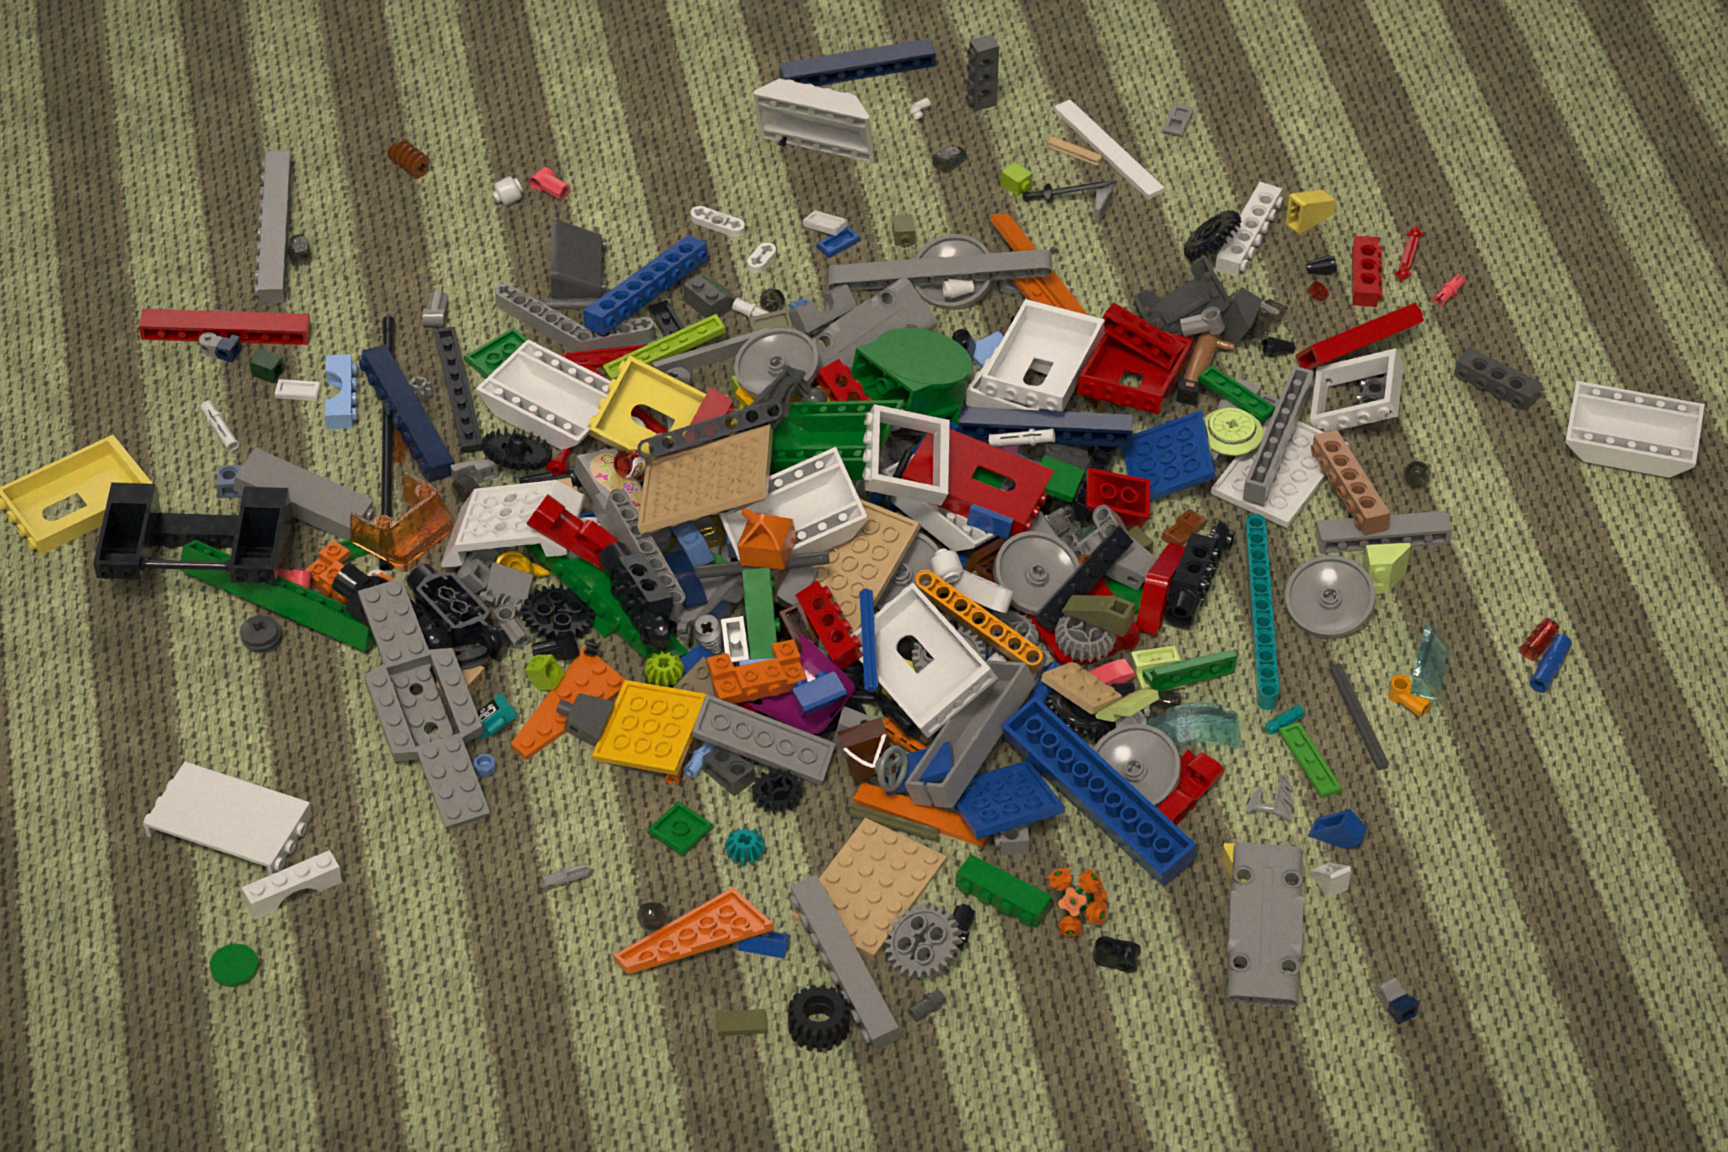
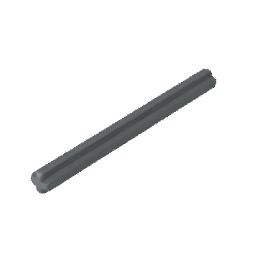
M822 551L790 555L785 569L829 564V553ZM740 561L696 566L695 573L698 579L742 574V570L759 569L760 567L741 566Z
M1332 664L1330 672L1376 769H1387L1389 762L1342 664Z

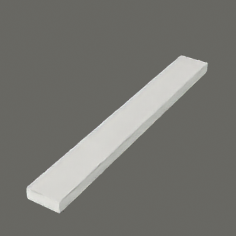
M1067 100L1054 106V112L1148 200L1164 193L1165 188L1075 103Z

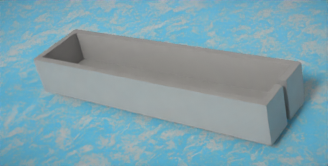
M988 660L986 664L992 669L998 679L945 723L905 782L908 793L915 805L932 806L934 804L936 807H954L1002 735L1001 725L1018 711L1036 684L1027 663ZM950 741L953 751V767L946 778L937 782L927 783L926 785L924 782H920V777L943 743Z

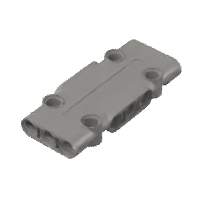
M901 277L874 297L867 299L812 339L819 354V370L840 359L851 371L857 347L874 342L881 334L893 329L919 328L931 331L937 327V320L911 282L906 277ZM881 297H883L886 300L887 304H884L882 302ZM819 340L825 344V348L820 345ZM816 377L810 384L813 388L819 385ZM841 382L836 383L840 387L846 386L844 383Z
M1237 843L1234 845L1227 954L1229 955L1227 1000L1230 1003L1239 1002L1240 1004L1259 1005L1261 1003L1265 1006L1283 1007L1286 1005L1290 1008L1298 1006L1299 961L1302 954L1304 902L1302 895L1303 850L1301 848L1257 843ZM1243 877L1246 878L1248 881L1243 882L1240 881L1238 878ZM1292 881L1296 883V885H1289L1286 882ZM1240 964L1243 965L1245 968L1238 969L1234 965ZM1289 968L1293 970V972L1287 973L1283 969Z

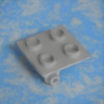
M492 562L486 591L480 593V599L483 600V604L495 608L503 604L511 605L514 607L516 615L523 617L524 600L528 599L534 575Z

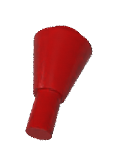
M563 449L559 455L548 462L546 466L547 472H552L554 475L563 474L567 469L568 457L572 449Z

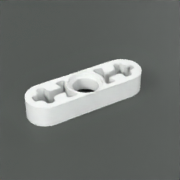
M696 206L691 210V221L697 225L732 237L742 236L745 232V223L741 219L703 206ZM720 220L722 223L715 224L713 221Z

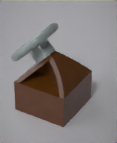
M881 717L837 732L854 783L878 775V782L885 791L891 792L901 786L908 768L907 755L902 747L897 745L891 746ZM895 752L899 754V756L896 759L894 756ZM901 765L899 775H898V777H897V779H896V773H897V771H898V767ZM885 777H889V783H888V784H887V782H886V780H885Z

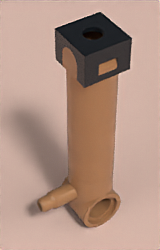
M1207 332L1200 333L1185 375L1179 382L1176 402L1197 406L1203 384L1197 381L1198 375L1210 367L1216 348L1234 350L1235 344L1221 340V333L1217 335H1210Z

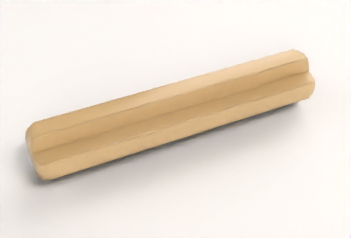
M1051 136L1047 141V147L1098 166L1102 161V155Z

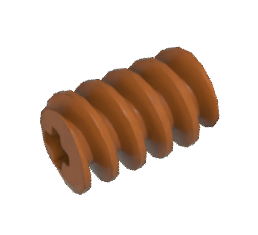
M406 139L394 143L388 149L387 155L389 159L397 163L414 178L419 179L427 173L430 158Z

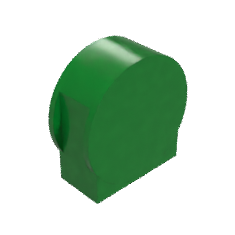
M899 328L881 334L874 342L857 347L851 376L855 381L858 380L864 394L872 400H903L904 405L902 409L904 411L945 418L955 414L963 405L972 369V360L963 346L943 334L919 328Z

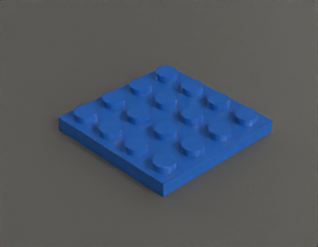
M1201 410L1133 434L1131 448L1122 447L1128 476L1150 480V501L1217 478L1205 418Z
M1028 760L975 775L954 805V809L976 839L985 838L1001 831H1009L1014 827L1032 824L1034 821L1052 818L1064 813L1063 803Z

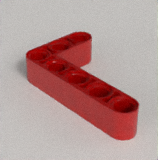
M1169 542L1148 571L1136 621V626L1141 633L1158 636L1157 630L1161 629L1168 592L1171 589L1173 577L1186 546Z

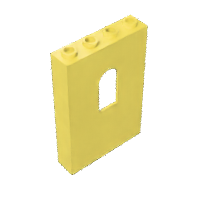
M629 355L627 361L623 360L617 372L620 373L618 378H613L607 389L610 392L607 398L603 397L598 405V409H600L598 415H593L587 426L590 428L589 435L633 458H637L640 456L637 450L638 444L657 433L633 421L631 411L635 406L646 405L674 419L675 422L670 431L690 425L706 394ZM728 417L725 420L726 428L731 430L737 427L738 422L736 418ZM648 442L644 443L641 447L644 455H650Z
M111 435L0 487V510L6 511L9 522L16 524L20 536L27 538L26 541L30 549H36L39 555H42L102 526L111 482L153 483L116 437ZM76 493L87 504V506L55 521H48L42 516V512L46 507Z

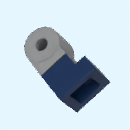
M207 332L199 337L201 352L209 357L233 363L242 350L239 336L231 335L230 338H225Z
M1392 977L1375 985L1376 996L1398 1025L1417 1016L1419 1002L1414 996L1410 997L1404 991L1396 978Z

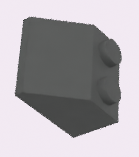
M1243 287L1237 293L1233 292L1230 295L1229 306L1220 312L1225 325L1221 335L1224 341L1235 345L1251 328L1262 303L1261 298Z

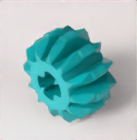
M748 826L745 830L737 827L736 833L730 832L728 839L725 841L726 855L728 858H732L734 864L741 861L744 867L746 862L749 861L753 866L755 860L761 861L762 854L765 852L763 835L758 834L757 829L750 831Z

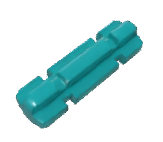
M1295 705L1291 710H1287L1275 717V720L1272 719L1265 723V730L1270 735L1275 734L1279 731V728L1288 726L1295 722V719L1298 720L1304 717V708L1300 705Z

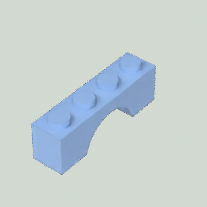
M351 354L326 355L327 384L336 386L341 390L335 397L325 400L327 429L353 428V421L357 420L356 408H353V405H357L356 392L353 393V390H357L356 377L353 378V375H357L356 362L352 363Z

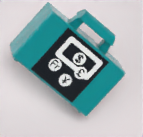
M500 693L477 711L482 724V734L477 738L483 739L494 735L518 716L513 705L503 693Z

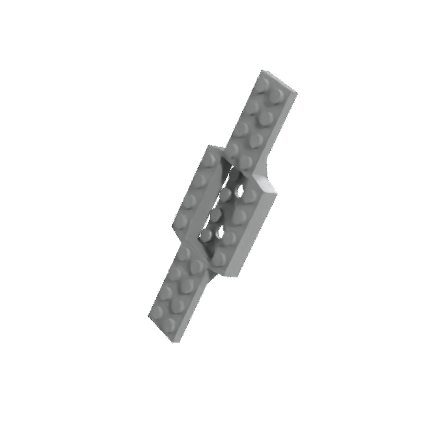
M402 578L358 591L360 602L383 663L364 675L365 685L393 761L418 760L446 830L489 817L490 810L465 747L466 743L482 734V724L453 648L428 649ZM431 667H433L434 673L438 680L439 686L441 688L442 694L444 696L445 702L447 704L448 710L450 712L451 718L453 720V723L458 734L454 735L440 695L438 693L432 674L430 672ZM413 685H419L423 688V692L419 695H413L409 690ZM428 724H434L438 730L434 734H427L424 728Z

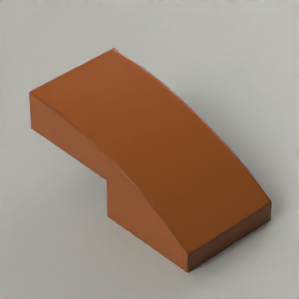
M1190 509L1177 518L1175 525L1162 533L1161 539L1167 543L1172 542L1184 545L1188 542L1191 532L1198 533L1206 525L1207 519Z

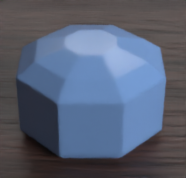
M480 754L477 756L473 764L475 773L480 777H489L495 773V758L490 754Z

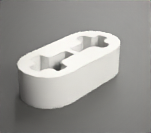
M772 243L759 245L747 260L748 270L755 274L763 272L776 257L775 245Z

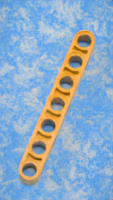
M921 570L915 576L916 586L932 604L1012 661L1027 663L1031 673H1037L1043 668V654L1037 646L933 572ZM925 580L931 581V584L928 586L921 585ZM942 593L949 594L945 599L938 597ZM958 606L967 607L966 610L962 612L956 610ZM978 618L985 620L982 624L974 623ZM995 631L1003 633L999 637L992 636V633ZM1012 644L1020 645V648L1017 650H1012L1009 647ZM1032 656L1038 658V661L1030 663L1027 660Z

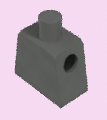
M579 693L574 704L561 699L556 712L567 716L564 726L565 730L596 747L615 702Z

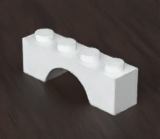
M329 850L241 888L244 903L252 918L256 920L277 911L281 902L298 890L311 888L322 892L342 883L340 867Z

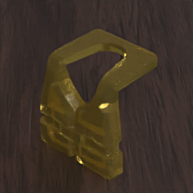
M710 514L712 527L699 530L703 537L717 531L718 540L706 541L709 548L720 546L724 542L725 527L719 514Z

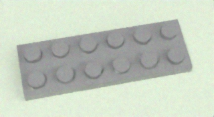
M708 694L705 695L691 733L692 737L773 768H781L784 772L790 770L792 775H797L818 785H821L824 780L836 744Z

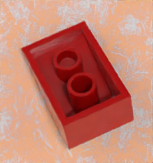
M1088 468L1085 508L1094 512L1098 506L1106 505L1120 516L1125 527L1134 528L1138 526L1141 529L1149 519L1150 480Z

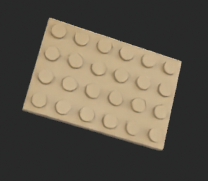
M868 818L862 821L819 878L859 953L875 959L885 945L884 941L890 938L886 932L894 930L890 923H898L897 915L904 917L905 908L909 911L945 864L947 856ZM796 909L791 914L793 920L801 923L799 919L801 913L799 909Z

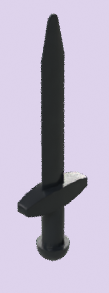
M1101 181L1052 189L1051 184L1047 183L1044 186V190L1024 191L1022 198L1025 202L1045 198L1046 202L1050 203L1053 195L1100 188L1115 184L1117 181Z

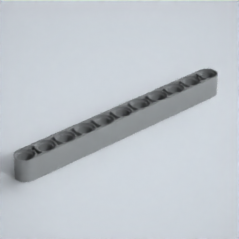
M1028 250L833 265L828 268V288L832 290L837 286L847 284L850 291L885 289L901 277H906L913 286L939 285L948 279L980 282L1045 277L1052 274V253L1049 250Z

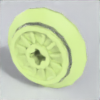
M1224 408L1215 410L1205 416L1211 450L1224 455L1236 456L1255 450L1262 442L1264 430L1260 421L1246 411L1238 408Z

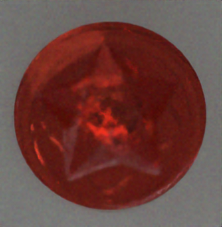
M1314 281L1308 288L1312 297L1319 301H1324L1329 296L1328 289L1320 282Z

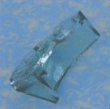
M1426 623L1410 694L1436 700L1450 646L1432 624Z
M1198 702L1174 706L1166 709L1165 715L1152 717L1146 723V725L1153 726L1164 732L1173 741L1175 746L1194 741H1214L1230 745L1234 748H1241L1238 714L1233 710H1223L1222 705Z

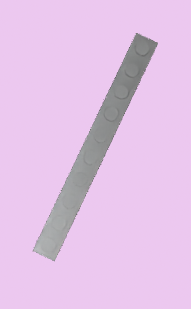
M290 150L266 151V157L262 160V171L265 173H261V183L264 186L260 187V195L263 200L259 201L262 214H259V226L261 228H258V239L261 242H257V253L260 256H256V266L259 270H255V279L258 284L254 285L255 297L259 296L260 304L285 303L292 161Z

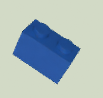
M828 670L816 674V679L810 682L804 679L794 684L795 688L791 690V695L801 717L845 698L847 695L846 689L835 671L828 673Z

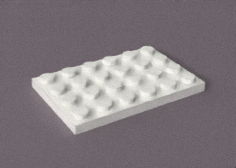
M1272 417L1266 420L1262 426L1264 430L1263 437ZM1300 421L1297 422L1264 505L1243 500L1245 480L1259 446L1247 454L1237 455L1212 486L1211 494L1288 528L1327 477L1325 471L1321 470L1318 460L1311 453L1314 435L1325 432Z

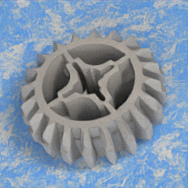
M1011 609L1007 613L993 611V616L1037 646L1039 641L1038 631H1036L1035 624H1032L1031 619H1028L1027 614L1021 615L1020 611L1014 613ZM995 631L992 633V636L999 637L1003 633ZM979 637V641H983V647L989 653V657L995 652L999 655L1002 654ZM1012 644L1009 648L1017 650L1020 648V645ZM1002 654L1003 657H1004V658L1006 659V661H1007L1009 658H1008L1007 656H1005L1004 654Z
M1064 614L1063 618H1059L1058 625L1055 628V641L1058 644L1059 651H1063L1065 656L1071 655L1072 661L1079 658L1081 663L1084 659H1088L1091 663L1093 658L1099 661L1101 656L1107 657V654L1112 651L1116 642V634Z

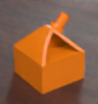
M745 507L741 515L748 520L737 545L741 566L784 570L797 539L793 519L759 514L758 512L754 513Z

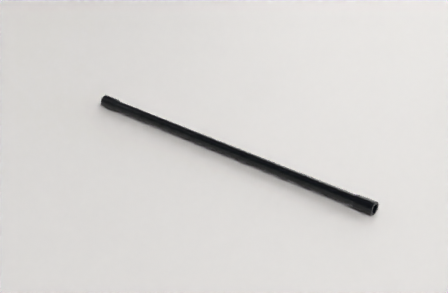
M386 316L382 320L383 345L388 347L394 358L395 319L391 316ZM383 403L379 569L391 571L393 563V420L390 415L386 414Z

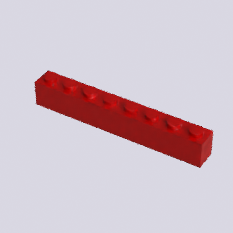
M143 309L139 330L141 340L199 342V337L202 334L211 332L216 336L230 338L231 335L239 336L241 343L308 345L311 321L310 314Z

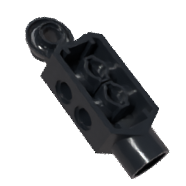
M1221 519L1217 526H1212L1209 537L1193 532L1190 534L1173 577L1168 603L1164 610L1165 619L1173 626L1187 628L1194 623L1199 607L1202 608L1205 601L1203 593L1205 591L1208 592L1212 579L1209 578L1210 576H1215L1218 565L1215 562L1221 558L1224 550L1230 551L1235 532L1230 531L1228 525Z
M615 542L606 546L601 551L598 559L610 578L612 595L616 597L621 605V609L627 614L631 624L639 632L642 643L655 650L665 651L670 638L668 625L670 614L673 610L672 595L643 552L631 554L622 542Z
M348 563L336 575L331 587L347 599L345 611L370 628L358 596V591L388 581L379 576H368L353 564ZM410 599L426 644L433 649L452 648L454 639L451 625L441 619L431 620L432 614L426 611L422 605Z

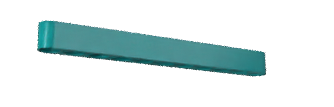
M1251 514L1246 518L1244 538L1257 704L1261 709L1272 710L1277 706L1279 680L1266 520L1260 514Z

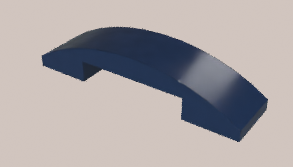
M682 550L663 553V557L685 594V608L688 609L707 604V598L700 579L696 577L695 569L687 555Z

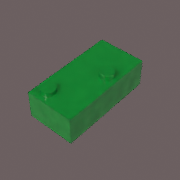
M770 568L742 570L750 660L774 658L771 646L773 643H777L776 632H780L779 618H774L772 591L775 590V579L770 577Z

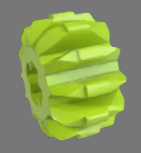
M661 651L660 655L653 653L652 657L647 659L645 676L650 684L665 687L669 685L675 686L677 681H680L683 677L684 666L680 661L679 655L673 656L671 651L668 654H664Z

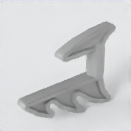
M1284 774L1281 775L1274 805L1260 802L1263 788L1259 787L1247 806L1246 814L1250 815L1255 811L1274 814L1291 823L1292 817L1288 805L1290 808L1294 807V801L1289 794L1292 793L1293 788Z

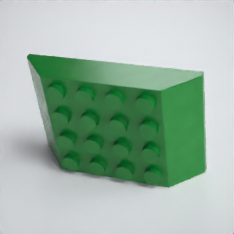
M904 401L789 402L790 415L780 422L773 432L770 471L776 474L836 447L850 479L863 480L862 474L866 462H863V454L866 449V444L863 443L864 434L867 430V425H864L866 413L870 412L874 404L902 410ZM880 423L879 454L894 425Z

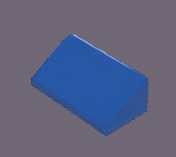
M773 931L740 940L738 942V951L785 959L791 935Z

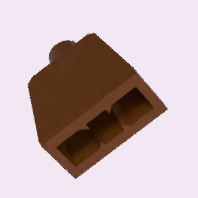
M800 602L779 612L777 618H779L780 629L786 641L794 639L798 651L802 649V644L799 640L800 635L807 638L813 644L818 642Z

